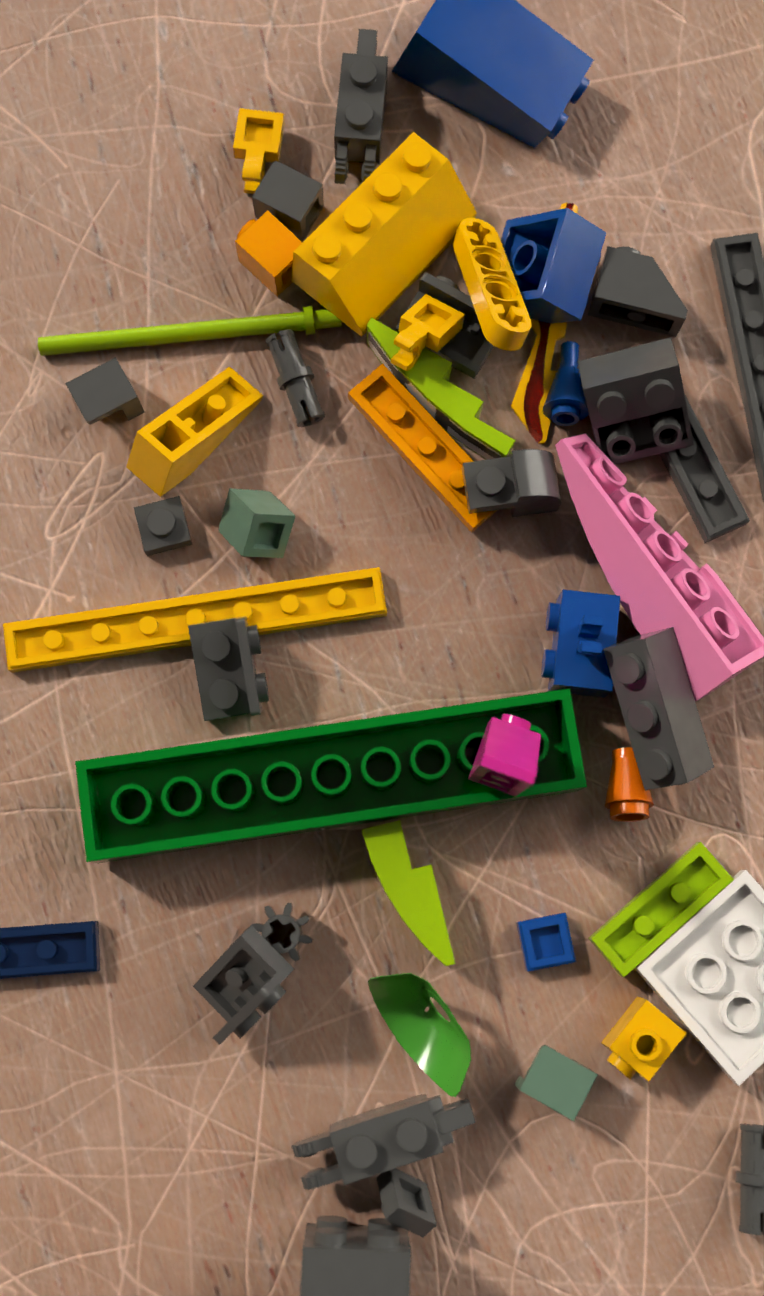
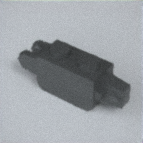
M359 29L357 54H342L334 133L335 183L345 184L348 178V161L365 162L362 165L361 174L363 182L375 171L376 164H380L387 93L388 57L376 56L377 30Z
M422 1094L331 1124L328 1132L296 1142L292 1145L295 1157L303 1158L332 1147L335 1151L338 1163L324 1168L313 1169L301 1177L304 1189L310 1190L343 1180L344 1185L443 1153V1146L454 1142L451 1131L474 1124L476 1120L470 1101L467 1098L443 1105L440 1095L427 1098L426 1094Z

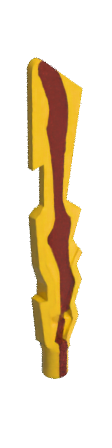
M563 203L560 206V209L569 208L573 212L578 213V206L575 204ZM531 319V328L537 334L513 398L511 408L538 444H544L547 440L551 418H547L544 415L543 406L557 372L550 370L555 343L565 338L567 322L550 324Z

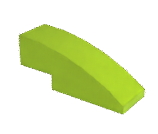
M400 820L361 829L371 864L385 894L402 921L420 943L443 965L455 964L432 865L412 869Z

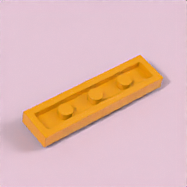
M383 363L348 392V400L471 533L497 511L469 514L462 475V464L474 461Z

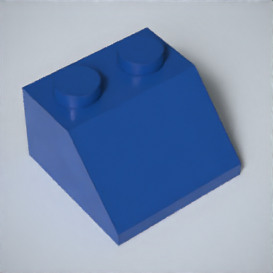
M569 208L506 221L501 242L530 319L550 324L580 321L587 306L588 295L601 258V250L607 232Z

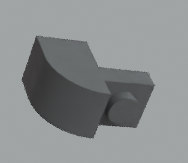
M538 449L512 450L510 457L462 464V475L469 514L510 508L512 517L556 512L562 503L554 455L551 452Z

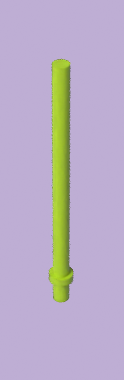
M313 306L303 307L304 312L38 337V348L40 355L45 356L272 334L287 329L293 331L306 330V335L315 334V329L342 327V321L327 309L313 311Z

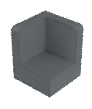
M274 161L252 196L256 219H259L268 210L303 242L324 207L323 184L278 161Z
M116 357L65 383L88 424H94L120 409L123 410L128 421L145 413L137 394Z

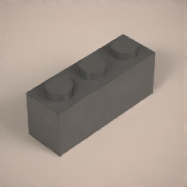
M671 627L634 636L604 648V654L644 789L650 790L686 784L713 769V760L674 628Z

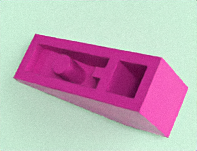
M503 714L501 720L492 717L485 729L468 780L516 797L533 785L535 780L541 734L530 731L531 723L520 717L510 714Z

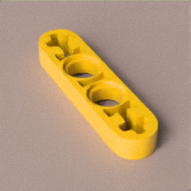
M465 218L459 224L453 239V248L483 335L487 341L499 349L516 351L522 347L532 323L496 229L489 223L477 218Z

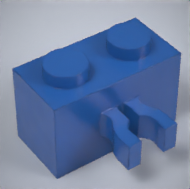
M563 589L556 599V603L549 602L546 616V631H553L552 650H544L541 677L549 678L548 692L570 689L571 694L605 698L612 692L613 681L603 649L617 643L620 596Z

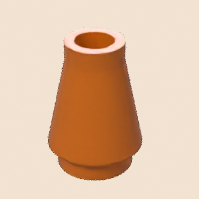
M632 747L615 749L612 751V766L605 808L610 809V819L614 821L635 822L646 820L650 817L649 808L653 807L654 803L650 790L644 789Z

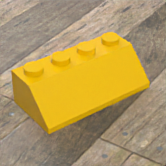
M413 132L293 251L291 281L362 337L367 332V324L371 317L378 320L453 242L460 222L465 218H476L477 212L449 159Z

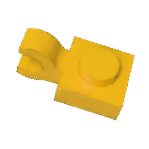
M239 108L233 152L234 158L245 159L242 172V180H245L244 193H255L265 176V162H279L285 125L284 113Z
M425 294L400 317L398 329L400 333L394 339V345L400 347V350L391 358V363L405 371H409L419 359L425 346L438 353L462 329L465 314Z

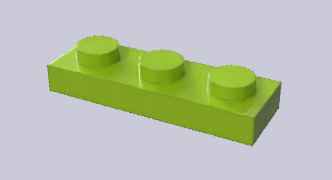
M696 842L588 939L620 977H625L734 879L702 842Z

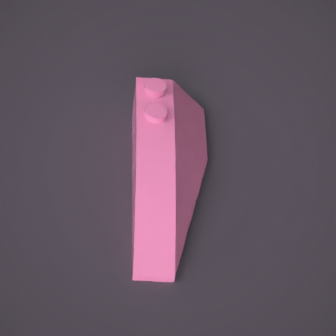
M586 433L561 439L555 446L566 483L589 544L615 595L620 596L621 605L640 635L671 627L674 628L695 702L764 658V637L707 563L699 568L683 551L689 544L677 531L672 535L665 532L654 520V513L657 509L645 497L642 498L638 494L629 493L623 485L627 481L626 476Z

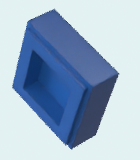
M566 913L516 922L527 972L576 962Z

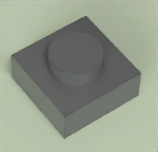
M180 496L134 507L144 552L147 556L193 545Z
M396 1168L383 1172L376 1178L382 1203L381 1208L386 1221L395 1227L403 1228L423 1238L437 1226L427 1183Z

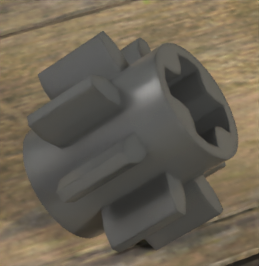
M289 902L286 904L283 914L276 915L274 909L269 905L266 906L265 913L269 918L265 924L255 923L252 926L258 932H262V936L280 955L281 953L288 952L295 962L298 961L300 957L295 947L299 942L308 944L313 941L310 936L302 934L301 928L302 925L310 920V917L303 916L297 920L291 916L293 904ZM278 919L283 925L292 923L296 931L290 935L292 944L289 947H286L282 941L274 944L270 939V935L275 932L273 923Z

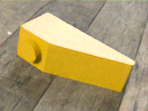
M229 366L137 431L126 468L158 496L162 497L191 475L262 401L264 395Z

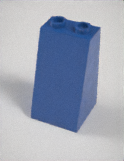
M436 0L393 67L392 72L535 148L546 136L554 139L563 128L569 117L563 111L569 101L575 104L589 85L590 80L585 77V74L594 59L516 0Z

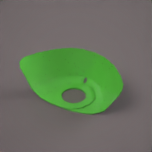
M412 973L370 978L368 984L373 1000L399 1044L443 1091L451 1097H456L461 1090L471 1062L469 1039L448 1006L427 980ZM430 997L441 1005L447 1013L450 1022L438 1012ZM426 1007H429V1010L427 1012L424 1011Z

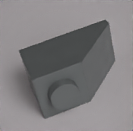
M607 246L600 265L588 315L676 337L686 320L688 310L654 258L642 255L638 250L631 247L614 248Z

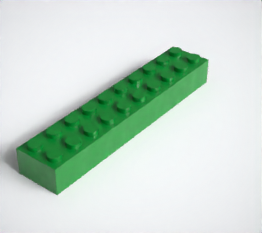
M570 689L75 761L86 862L97 864L578 792L587 787ZM503 714L514 715L531 723L530 731L541 734L535 780L533 785L516 797L468 780L488 722L492 717L501 720Z

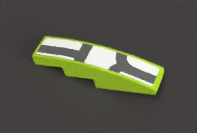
M371 317L367 324V344L379 361L388 368L442 428L462 445L485 460L510 457L515 440L479 420L484 401L449 382L452 362L424 348L419 359L409 371L395 366L391 363V358L400 350V347L394 345V339L399 333Z

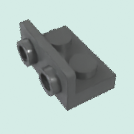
M247 616L189 625L188 629L204 721L251 714V716L260 715L262 712L261 703L269 701V692L265 673L256 674L253 655L261 654L257 625L248 626Z

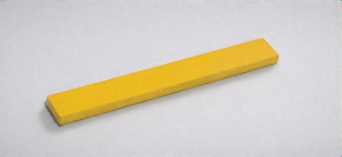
M380 567L3 623L8 670L14 673L191 646L189 625L247 616L248 626L257 625L259 635L387 616V608Z

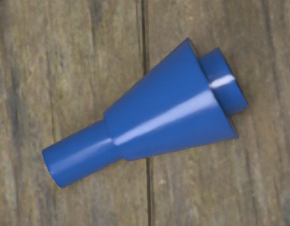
M566 341L561 344L560 366L557 369L543 406L544 415L547 418H551L555 424L561 426L575 425L589 414L578 369L579 344L573 341Z

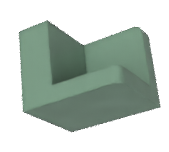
M229 488L219 524V532L242 557L283 558L295 515L269 491Z
M542 1045L525 1077L519 1075L515 1085L523 1093L574 1121L597 1074L549 1046Z

